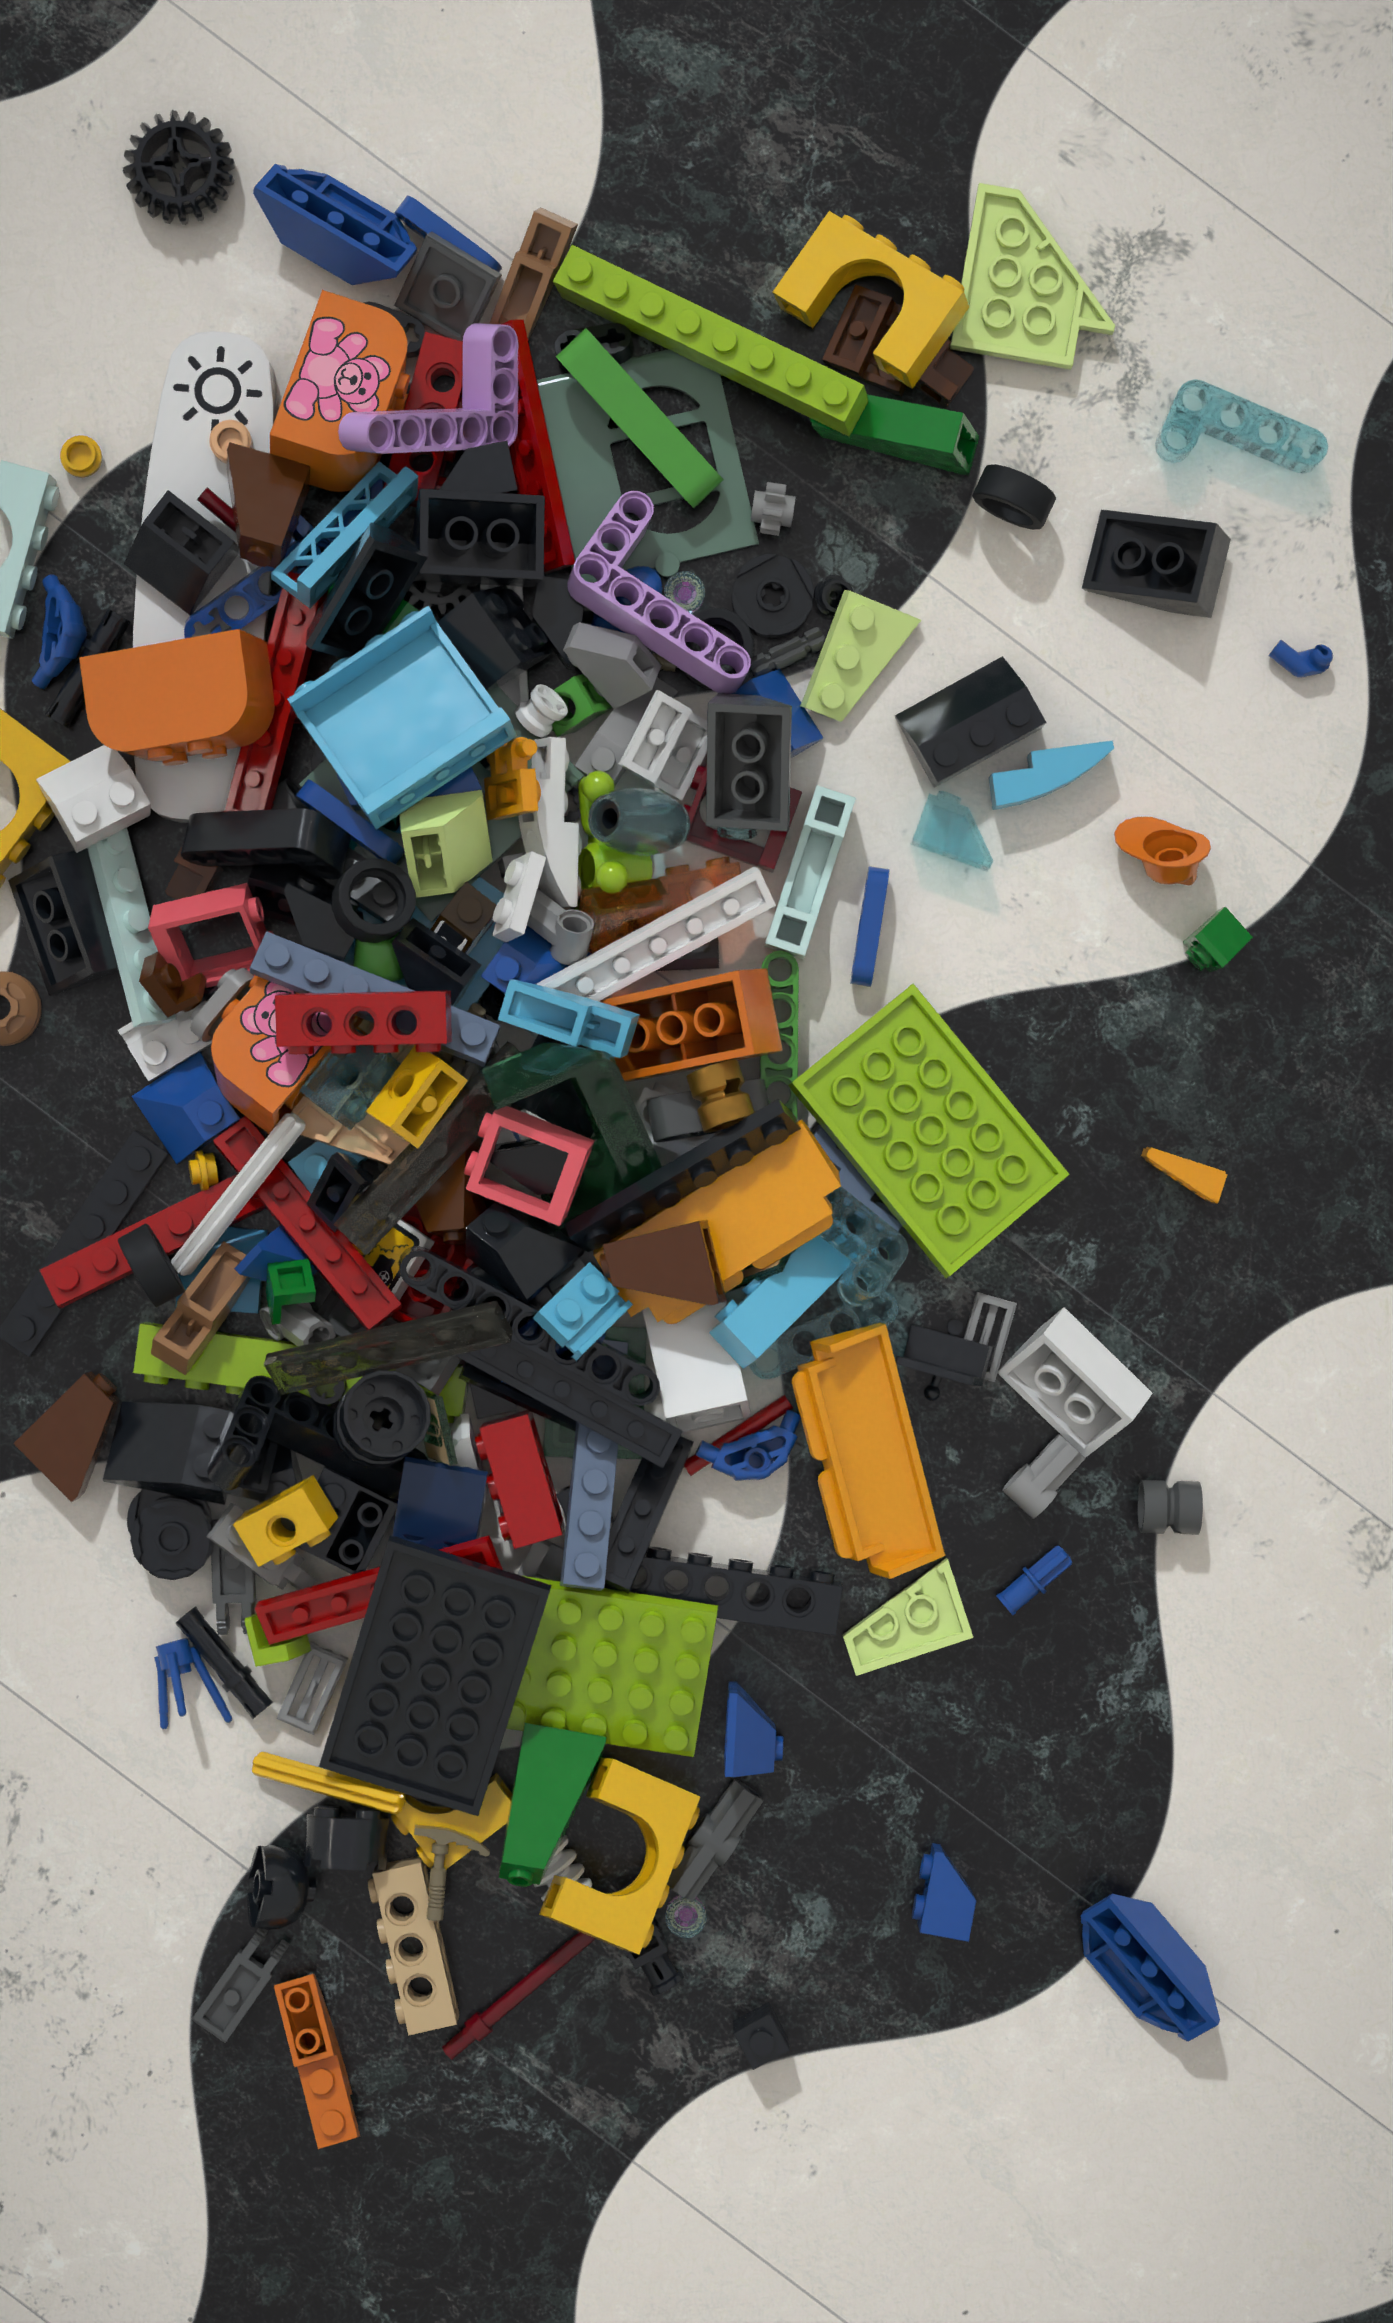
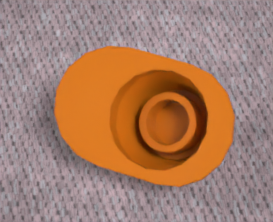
M1153 817L1127 819L1119 824L1114 832L1115 842L1120 849L1142 860L1146 874L1153 881L1160 884L1170 885L1179 883L1188 886L1192 885L1197 877L1199 863L1208 856L1211 850L1210 841L1204 835Z

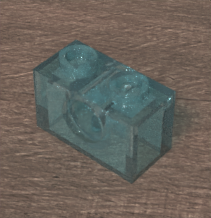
M356 1045L357 1053L331 1054L330 1051L299 1090L350 1131L357 1122L366 1117L368 1114L366 1110L401 1064L389 1053H373V1045ZM358 1075L357 1080L352 1085H349L351 1079Z

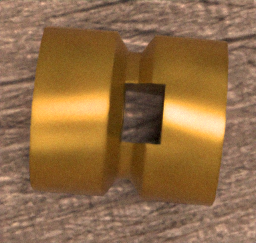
M727 1060L709 1065L686 1076L693 1099L701 1101V1106L698 1108L697 1113L704 1133L729 1128L755 1113L749 1094L741 1092L740 1089L745 1080L738 1060Z

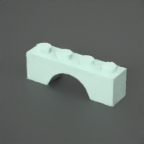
M3 460L0 462V509L6 514L10 522L13 539L10 553L0 567V636L13 639L16 629L21 630L25 622L27 608L23 606L26 591H31L36 582L38 569L34 566L37 551H43L48 538V527L45 526L48 512L54 511L57 506L59 487H56L57 481L47 472Z
M818 785L816 786L764 947L776 951H786L795 957L804 959L856 800L855 797Z

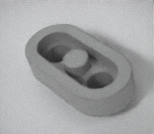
M246 968L227 971L217 984L218 990L208 1001L200 1003L192 1012L190 1030L203 1042L211 1041L215 1030L223 1021L221 1017L224 1010L234 999L241 1000L250 990L249 984L254 975Z

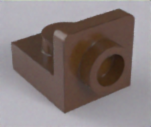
M159 952L144 958L139 979L141 985L167 1017L180 1011L188 1012L196 1008L203 999L207 981L202 973L182 981L177 968L173 964L167 963Z

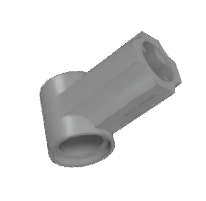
M537 889L527 925L551 943V956L559 963L570 966L587 957L594 927L593 919L583 911L563 909Z
M310 1303L282 1305L281 1324L276 1325L271 1323L268 1305L259 1311L264 1328L274 1340L279 1341L287 1338L306 1353L312 1352L317 1356L329 1350L330 1343L335 1337L333 1325L315 1313Z
M1058 1434L1030 1465L1025 1464L1011 1477L1002 1491L1034 1519L1053 1501L1058 1493L1056 1490L1086 1458Z

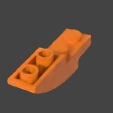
M315 1974L274 1985L294 2067L298 2068L318 2149L360 2137L350 2097L352 2090Z

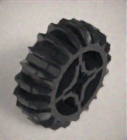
M174 110L170 112V121L164 122L162 116L156 114L154 119L157 126L151 129L147 123H141L140 127L145 135L143 138L131 135L130 141L137 150L129 149L124 152L125 159L132 163L123 167L125 177L131 179L126 184L127 189L131 194H137L135 202L140 208L148 205L147 212L152 218L157 217L162 212L164 222L171 224L175 214H178L181 224L187 225L189 221L188 214L194 213L198 221H203L204 215L201 211L203 208L208 207L211 212L217 213L218 207L214 199L218 198L224 201L228 199L227 191L221 186H231L234 184L233 176L228 173V171L236 167L234 159L227 157L232 152L229 142H221L224 135L219 128L210 130L211 123L205 117L196 124V117L190 111L185 115L183 121L180 120L178 112ZM183 139L201 144L210 152L211 157H201L200 154L187 152ZM168 143V148L163 155L152 157L162 145ZM179 154L187 167H182L184 171L179 173L180 182L172 167L176 169L175 164L179 162ZM157 178L159 182L171 183L175 191V197L159 193L149 185L148 179ZM207 178L198 190L190 194L191 186L196 180Z

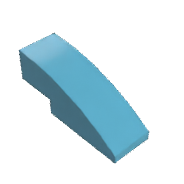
M1113 740L1031 751L1027 755V769L992 773L988 778L992 809L997 810L1021 805L1067 786L1105 758L1114 749Z
M510 979L498 1020L575 1047L582 1045L621 1058L629 1052L640 1014L568 992Z

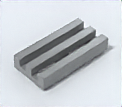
M976 1292L964 1339L973 1341L984 1302L990 1305L979 1343L988 1345L998 1307L1005 1308L988 1372L986 1371L984 1378L985 1380L995 1382L1017 1303Z
M310 1642L312 1651L304 1655L276 1719L314 1735L348 1657L337 1655L330 1649L321 1648L318 1644ZM316 1655L321 1660L295 1717L288 1713L312 1658ZM332 1662L336 1666L311 1722L308 1723L304 1721V1717L328 1663Z

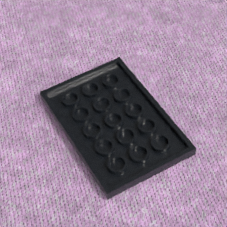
M390 1535L319 1767L478 1816L552 1585Z

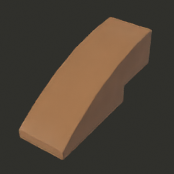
M541 207L533 212L520 250L515 253L489 324H502L509 320L524 319L529 340L553 288V280L566 257L578 226L577 223Z
M225 1241L222 1242L177 1300L175 1311L153 1338L151 1355L184 1375L189 1372L230 1313L251 1278L240 1275L234 1269L246 1256L245 1253Z

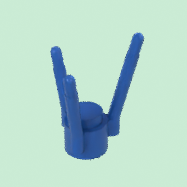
M188 1638L156 1646L158 1656L154 1657L158 1675L160 1727L162 1729L168 1727L167 1677H171L178 1714L181 1717L186 1715L180 1674L191 1672L190 1663L192 1662L225 1722L230 1723L232 1716L226 1707L227 1705L204 1665L200 1653L195 1647L190 1648Z

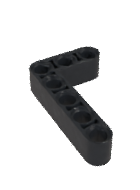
M260 1375L248 1380L234 1402L208 1465L207 1473L211 1482L220 1489L234 1490L238 1488L257 1461L265 1438L398 1500L405 1457L426 1460L428 1458L422 1451L414 1448L399 1463L384 1469L365 1468L351 1462L340 1451L333 1435V1415L336 1409L320 1404L307 1395L269 1377Z

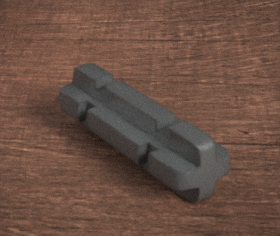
M814 627L804 632L801 638L797 635L768 649V653L765 655L762 652L754 656L751 660L750 670L756 678L772 672L771 670L775 668L776 670L783 669L806 658L808 652L814 654L822 650L825 637L819 627Z

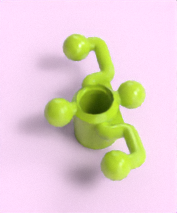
M600 770L591 772L583 777L578 785L581 824L583 830L588 835V845L581 850L578 857V876L581 880V888L584 890V895L578 899L577 907L574 910L583 911L590 915V912H599L604 907L606 896L643 895L651 884L653 874L650 852L642 842L610 843V837H605L599 832L596 824V803L600 804L609 800L615 790L614 780L609 774ZM591 936L588 951L594 953L602 949V945L597 938Z

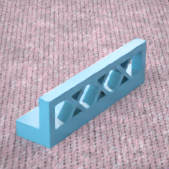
M378 462L272 571L271 579L308 608H311L336 582L338 574L346 565L370 522L388 528L417 498L418 475L406 466L398 474H395L381 462ZM381 478L388 485L374 499H370V488ZM365 494V499L359 500ZM349 510H363L347 527H344L343 516ZM322 538H336L320 555L316 554V544ZM311 550V555L305 556ZM295 566H309L297 578V583L287 576Z

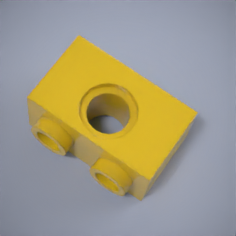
M414 1045L366 1112L418 1149L468 1080L430 1052H416Z
M312 1475L246 1510L233 1523V1526L257 1566L260 1567L271 1560L275 1565L288 1560L296 1554L295 1548L307 1542L309 1547L322 1542L331 1535L329 1529L339 1517L316 1478ZM281 1518L291 1520L295 1525L296 1531L287 1530L282 1525Z

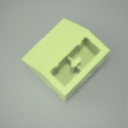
M482 790L426 797L400 814L401 834L408 874L415 889L416 898L455 893L466 881L471 880L493 862Z

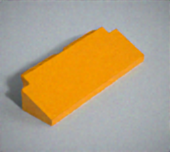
M801 1119L798 1121L801 1129L789 1135L784 1142L770 1146L753 1156L748 1163L729 1170L717 1177L712 1184L693 1191L681 1198L680 1202L676 1205L664 1208L647 1218L642 1225L628 1229L611 1239L609 1243L707 1220L726 1293L742 1282V1270L752 1264L757 1269H764L832 1226V1204L826 1195L841 1187L839 1171ZM603 1247L593 1250V1255L600 1267V1255L604 1254ZM616 1287L619 1290L617 1294L625 1302L629 1300L633 1304L627 1310L630 1317L649 1307L657 1322L663 1319L668 1324H676L706 1305Z
M877 1323L810 1341L814 1361L797 1365L799 1372L794 1374L792 1386L810 1454L814 1459L822 1460L824 1471L818 1476V1486L837 1555L855 1561L866 1559L870 1573L888 1579L944 1557L945 1553L886 1324Z

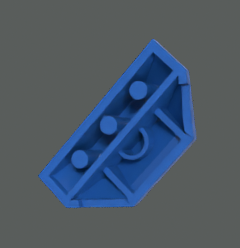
M274 164L254 187L253 194L280 243L350 285L396 278L416 254L417 247L414 242L410 241L408 232L394 213L328 174L304 169H287L286 166Z
M1111 1894L1082 1912L1081 1924H1083L1084 1956L1137 2018L1162 2030L1177 2033L1179 2038L1188 2042L1219 2024L1220 2017L1206 1965L1153 1903Z

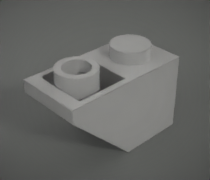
M581 622L573 625L563 649L570 662L582 671L593 684L596 692L604 697L613 709L650 692L662 666L637 636Z

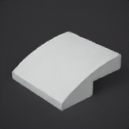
M656 690L619 765L660 791L682 801L693 780L698 765H701L707 753V720L693 713L691 708L660 690Z

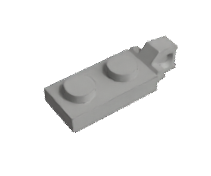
M230 1503L207 1535L208 1539L271 1585H276L282 1590L287 1583L300 1590L313 1586L317 1581L299 1567L304 1558L297 1554V1550L295 1555L278 1565H275L271 1560L258 1567L233 1526V1523L245 1512L236 1504Z

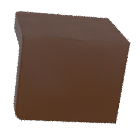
M948 339L914 386L944 409H947L974 371V367L949 349L951 341Z
M181 846L174 860L179 865L165 893L177 900L213 891L224 869L220 866L196 865L184 860L181 857Z

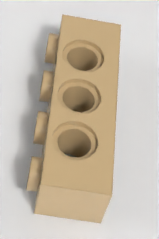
M419 1856L388 1862L387 1869L377 1870L378 1865H376L372 1873L373 1878L368 1879V1890L372 1903L379 1902L382 1918L377 1919V1930L381 1944L388 1943L391 1958L386 1959V1970L390 1984L397 1983L400 1999L395 2000V2010L399 2024L406 2023L408 2036L457 2025L460 2013L439 1921L427 1919L430 1879L426 1864ZM400 1896L407 1897L413 1902L414 1910L408 1914H401L394 1909L392 1901ZM407 1937H415L421 1941L423 1950L417 1954H410L403 1949L401 1941ZM417 1977L426 1978L431 1983L432 1990L426 1994H419L412 1989L410 1981Z

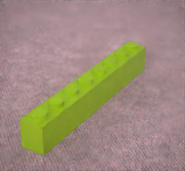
M574 245L570 247L553 280L563 299L613 323L625 325L630 331L849 437L869 401L863 384Z
M144 1322L139 1326L133 1373L144 1374V1382L167 1385L169 1378L185 1380L184 1387L191 1389L209 1390L210 1383L226 1385L225 1392L236 1395L241 1393L250 1378L262 1375L311 1397L308 1391V1380L317 1369L325 1366L335 1367L345 1375L347 1388L344 1395L365 1375L378 1370H396L364 1351L330 1347L328 1351L317 1356L312 1352L306 1353L291 1341H276L270 1338L217 1331L195 1364L184 1375L151 1355L153 1338L164 1324ZM458 1364L439 1396L419 1385L424 1390L427 1398L435 1400L439 1422L454 1423L455 1416L459 1417L461 1414H465L469 1383L459 1379L464 1367L463 1364ZM327 1374L320 1375L321 1384L316 1387L317 1391L321 1395L327 1392V1397L334 1396L333 1388L338 1384L337 1379L333 1375L329 1379ZM430 1413V1420L433 1421L434 1418V1421H437L435 1415Z

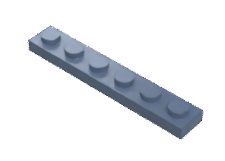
M267 931L250 966L251 974L298 993L414 991ZM451 1006L452 1042L441 1044V1050L484 1067L500 1032L501 1025ZM402 1010L397 1015L396 1025L401 1032L411 1034L416 1029L417 1020L412 1012ZM359 1011L356 1016L374 1023L373 1017L368 1012Z
M604 1339V1343L627 1354V1342ZM608 1355L598 1356L593 1361L592 1371L599 1375L608 1373L612 1369L613 1358ZM579 1422L576 1423L560 1586L602 1591L605 1586L618 1444Z

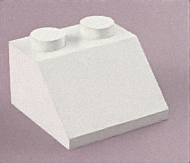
M105 745L36 779L76 853L150 816L151 803L131 767L117 750Z

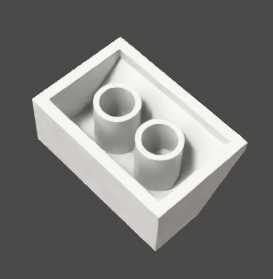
M1065 1307L1045 1322L998 1370V1374L1084 1458L1130 1424L1153 1394Z

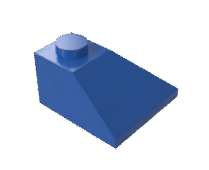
M527 925L524 935L503 943L481 977L505 994L510 979L537 984L567 968L569 965L556 961L551 956V943Z
M201 1051L132 1095L139 1109L177 1165L195 1154V1151H199L213 1142L215 1138L244 1117L223 1096L217 1084L216 1074Z
M728 1681L724 1775L725 1777H740L774 1772V1761H782L783 1736H776L774 1722L737 1681Z

